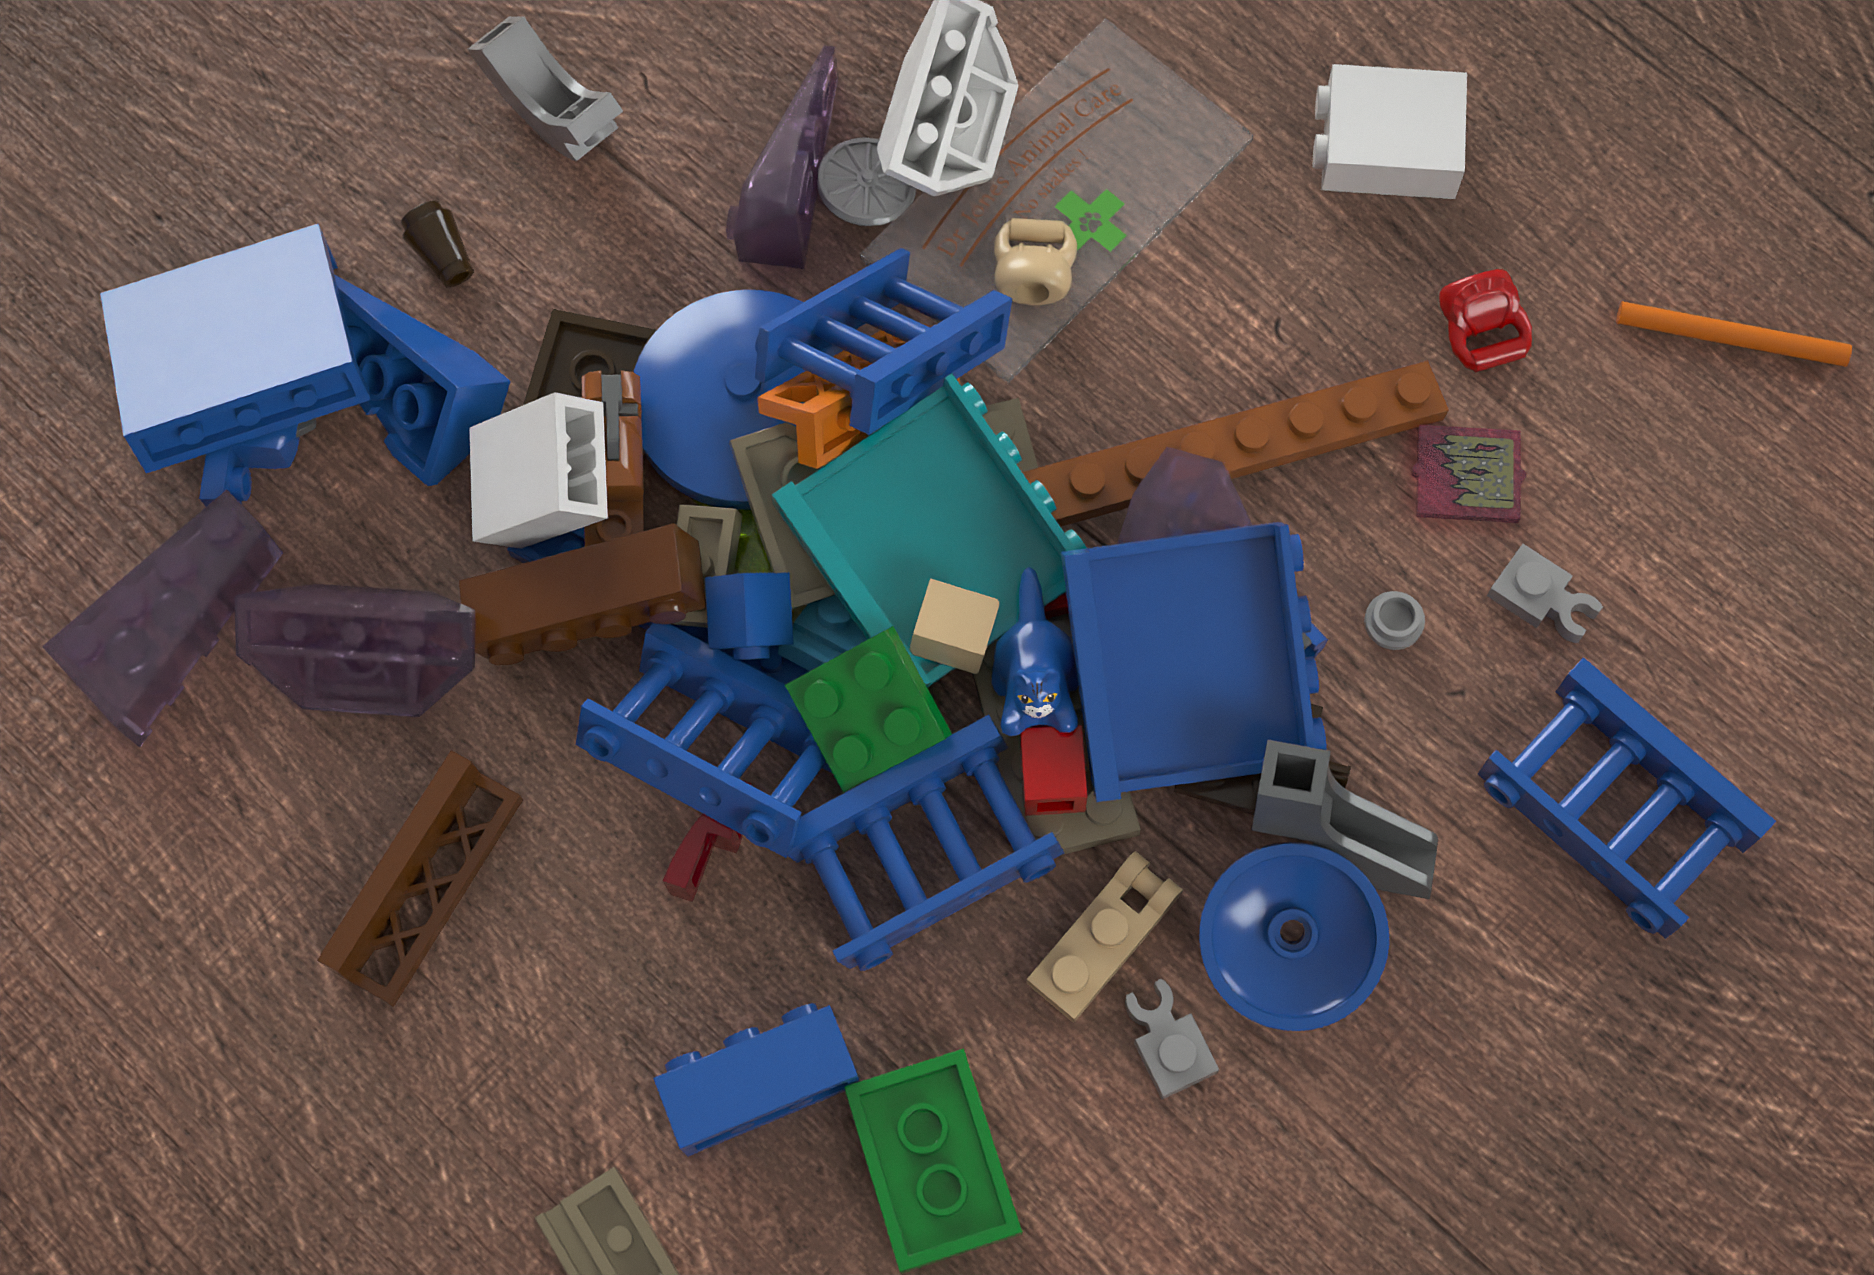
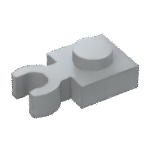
M1525 544L1520 546L1487 594L1489 598L1535 628L1539 626L1545 616L1554 620L1557 632L1564 639L1573 643H1578L1587 630L1572 620L1571 612H1582L1594 620L1603 608L1602 604L1589 594H1571L1565 590L1573 575Z
M1160 979L1154 983L1155 992L1160 998V1006L1154 1010L1143 1009L1138 1004L1133 992L1126 995L1125 1007L1129 1017L1137 1024L1146 1026L1148 1034L1135 1039L1134 1044L1161 1100L1217 1074L1219 1068L1192 1014L1190 1013L1174 1020L1170 1012L1173 1006L1172 990L1163 979Z

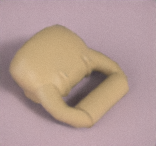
M1012 218L1004 223L994 240V254L998 263L994 279L999 293L1013 298V302L1025 305H1047L1065 298L1072 284L1071 266L1076 258L1078 246L1071 227L1063 221ZM1009 240L1024 242L1059 243L1063 245L1060 250H1057L1050 244L1047 247L1028 246L1024 245L1023 243H1019V245L1011 247Z

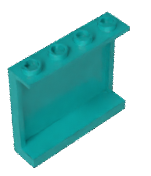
M952 373L944 378L941 388L796 486L791 481L772 494L773 506L864 637L868 640L894 626L927 688L956 669L915 656L909 650L930 579L993 597L999 601V608L987 644L988 647L1018 622L1019 587L1023 571L1028 567L1036 571L1045 607L1066 593L1061 552L1087 548L1074 530L1070 529L1064 533L1051 513L1057 508L1045 487L1038 480L1030 484L1017 464L1022 461V457L1008 435L1003 431L995 435L985 421L983 415L988 410L976 389L969 382L961 386Z

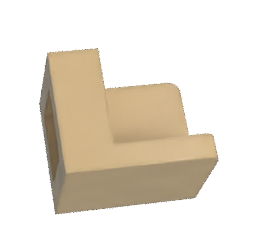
M930 579L909 650L915 656L977 674L997 615L999 601L993 597Z

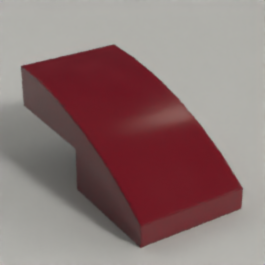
M744 781L747 784L753 786L752 783ZM702 814L682 840L663 878V883L670 895L693 902L714 846L737 854L743 835Z

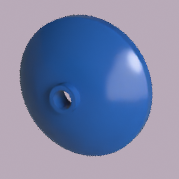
M1285 842L1253 850L1235 861L1222 873L1205 901L1201 914L1199 941L1207 974L1218 993L1232 1008L1246 1018L1263 1026L1285 1031H1305L1325 1027L1345 1018L1369 997L1378 984L1385 968L1389 950V927L1381 898L1367 876L1356 865L1342 855L1325 847L1302 842ZM1288 920L1299 921L1304 926L1303 935L1296 941H1288L1280 934L1281 926Z

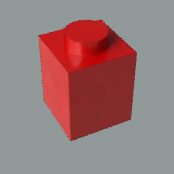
M1034 725L1031 728H1026L1020 734L1024 816L1085 812L1087 784L1082 725H1077V728L1071 732H1060L1048 725Z

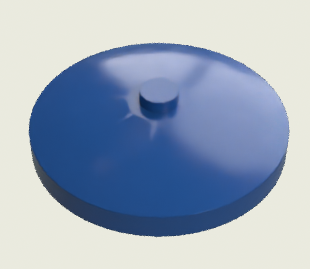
M735 290L718 293L702 298L675 313L660 326L647 342L634 369V373L640 376L642 450L658 474L676 490L692 499L711 506L751 510L729 441L785 423V421L759 414L758 397L806 370L794 365L765 383L755 379L757 360L755 343L760 326L803 303L802 301L787 295L764 290ZM830 344L820 351L834 356L842 352L843 349Z

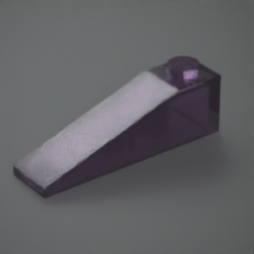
M823 46L743 183L739 206H730L726 235L727 239L734 240L739 262L805 269L818 195V170L825 156L839 77L834 46Z

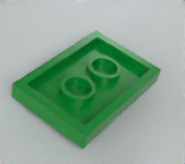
M964 1048L844 1086L900 1274L1022 1235V1229Z

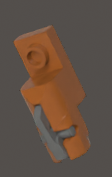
M594 371L582 376V398L603 402L608 519L584 527L585 547L644 531L640 376L634 372L621 371V375H601V371Z

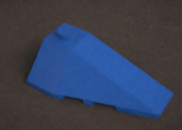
M334 275L355 360L367 383L371 399L360 403V406L366 415H377L388 432L384 443L393 457L425 485H437L470 454L469 428L501 414L511 381L473 350Z

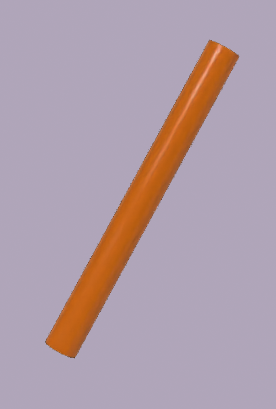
M1624 301L1620 303L1616 318L1617 324L1847 367L1852 354V345Z

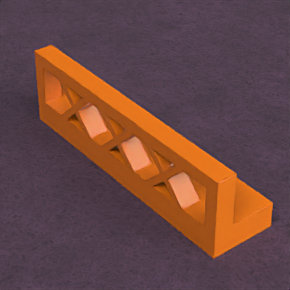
M921 323V324H924V325H926V326H928V327H930V328L932 327V325H928V324H925V323ZM881 330L871 335V337L894 348L907 343ZM845 350L832 356L859 370L872 364ZM808 371L795 376L758 397L759 414L796 425L798 463L818 469L870 436L849 426L852 408L850 392Z

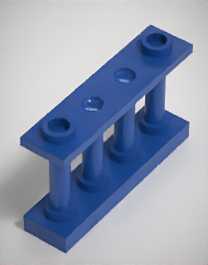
M900 248L760 326L755 343L757 352L755 379L765 383L794 365L850 392L852 408L849 426L870 435L941 388L944 378L951 373L957 379L1003 350L1006 343L1013 298L993 290L973 303L961 307L907 282L910 252ZM902 304L940 323L930 328L892 310V308ZM867 323L907 343L894 348L856 329ZM833 344L872 364L859 370L820 350Z
M653 623L645 632L639 671L644 673V675L613 711L587 698L581 705L576 745L586 750L595 759L616 766L744 835L753 844L766 847L786 858L792 851L801 812L792 807L821 768L831 773L832 771L785 684L740 660H734V657L719 649H709V644L671 624ZM668 686L696 702L668 736L663 739L635 724V722L663 688ZM717 713L747 728L746 732L718 767L687 751ZM768 741H772L800 756L771 795L740 780V777Z
M1583 657L1567 674L1555 691L1563 698L1564 708L1512 763L1496 749L1487 759L1478 775L1485 780L1484 787L1493 799L1507 808L1514 806L1624 902L1628 906L1626 908L1627 914L1639 927L1652 934L1658 932L1666 939L1689 918L1674 903L1724 847L1735 846L1744 853L1762 838L1776 820ZM1582 723H1592L1610 738L1611 748L1558 804L1534 783L1531 778ZM1630 763L1634 765L1639 763L1657 779V786L1659 788L1605 845L1581 824L1578 819ZM1678 804L1688 805L1705 820L1706 830L1664 877L1653 886L1625 861Z
M990 715L981 718L950 735L945 740L889 768L800 817L792 851L788 857L796 863L805 860L806 863L814 864L851 938L850 942L833 950L837 961L845 967L852 969L858 966L860 971H865L885 962L893 955L890 947L1020 877L1024 883L1044 876L1056 867L1054 859L1065 853L1052 832L1036 840L996 766V763L999 761L997 754L1008 749V746ZM964 772L967 776H974L1014 850V853L984 869H981L942 794L946 789L944 783ZM912 801L913 805H921L960 880L957 884L927 899L888 823L892 819L890 812ZM857 830L860 834H867L906 910L873 928L835 853L839 848L837 841Z

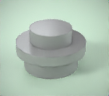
M1390 591L1378 595L1371 601L1365 613L1364 624L1369 637L1377 645L1390 650H1401L1410 647L1419 639L1425 626V615L1422 607L1413 597L1403 592Z

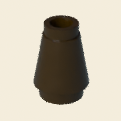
M429 201L413 208L402 218L401 225L405 230L403 234L404 241L432 272L441 279L446 288L455 287L473 275L474 269L470 264V259L451 210L443 209L439 201Z

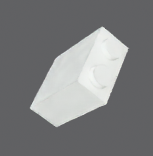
M1333 64L1328 86H1318L1315 105V119L1325 120L1324 135L1316 134L1313 150V168L1322 169L1321 190L1455 199L1465 172L1467 73Z
M554 392L469 428L473 542L522 549L608 519L603 402Z

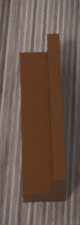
M451 750L317 961L340 977L394 1007L522 803L523 798L521 795L481 774L470 760ZM476 788L502 801L491 821L471 827L467 826L464 807ZM457 820L459 830L449 833ZM480 836L474 848H472L470 838ZM462 841L466 860L458 873L435 879L431 860L438 848ZM424 872L426 882L416 884ZM448 887L447 891L440 900L438 890ZM429 893L433 913L426 924L403 931L399 910L406 899ZM391 924L393 934L383 937ZM416 939L407 952L405 942ZM396 945L400 965L386 987L360 973L373 951Z

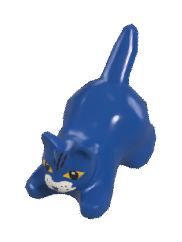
M1030 567L1026 568L1021 575L1018 622L997 641L992 666L991 683L993 689L998 695L1005 696L1000 726L1002 732L1009 736L1019 735L1026 728L1034 725L1052 726L1060 732H1071L1078 725V717L1069 692L1075 691L1078 687L1073 644L1071 638L1063 630L1047 620L1038 575Z

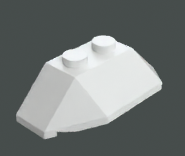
M980 0L933 1L904 58L879 139L877 152L883 172L934 197L988 182L994 174L1019 85L1007 48L996 28L998 21L992 6Z

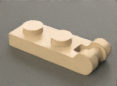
M1136 851L1127 858L1111 881L1027 978L1026 984L1073 1023L1159 923L1183 892V889L1168 878L1164 882L1148 869L1150 862ZM1132 887L1149 900L1139 914L1122 901Z

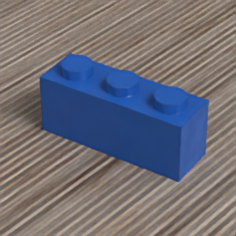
M815 1003L800 1006L781 1017L783 1025L761 1034L758 1027L748 1028L727 1037L723 1041L725 1048L703 1058L700 1051H694L676 1057L665 1064L667 1072L653 1079L679 1149L687 1157L845 1092L844 1086L860 1082L830 1005L819 1010Z

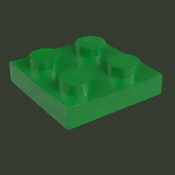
M894 626L785 684L843 793L952 735Z

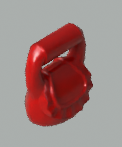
M1503 269L1485 271L1454 281L1444 286L1439 293L1440 308L1448 321V336L1453 354L1465 368L1474 372L1523 359L1532 346V325L1527 313L1519 304L1520 299L1516 286L1507 271ZM1512 324L1519 333L1518 337L1471 351L1467 349V337H1476L1477 334L1496 328L1503 329L1504 326Z

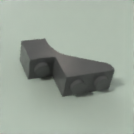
M1272 740L1267 741L1252 831L1312 841V844L1330 849L1351 861L1367 876L1377 890L1430 899L1438 846V836L1434 832L1343 788L1330 771L1329 759L1331 751Z

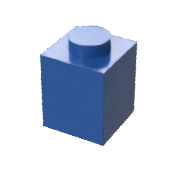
M790 572L740 573L705 577L709 649H733L734 660L770 658L769 646L794 645Z

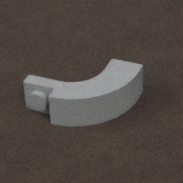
M525 17L506 18L467 49L481 70L517 114L544 141L565 157L578 161L619 128L613 119L622 113L623 110L610 92L590 91L574 80L551 55Z

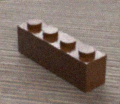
M674 523L459 580L464 646L488 659L494 665L516 664L524 660V654L540 650L550 652L567 651L575 648L578 645L577 641L594 636L602 638L622 637L632 631L631 627L649 622L655 624L676 623L684 620L688 612L707 608L699 541Z

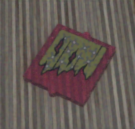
M1419 425L1417 429V463L1411 471V475L1417 478L1416 517L1519 523L1521 519V484L1526 478V472L1521 469L1520 430Z

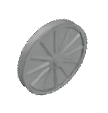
M854 138L839 143L827 152L820 163L817 179L820 198L834 215L849 223L862 226H878L890 223L901 217L914 201L915 187L883 172L877 152L879 139Z

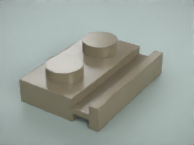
M615 1167L560 1201V1204L548 1212L541 1213L535 1217L567 1275H680L619 1170Z

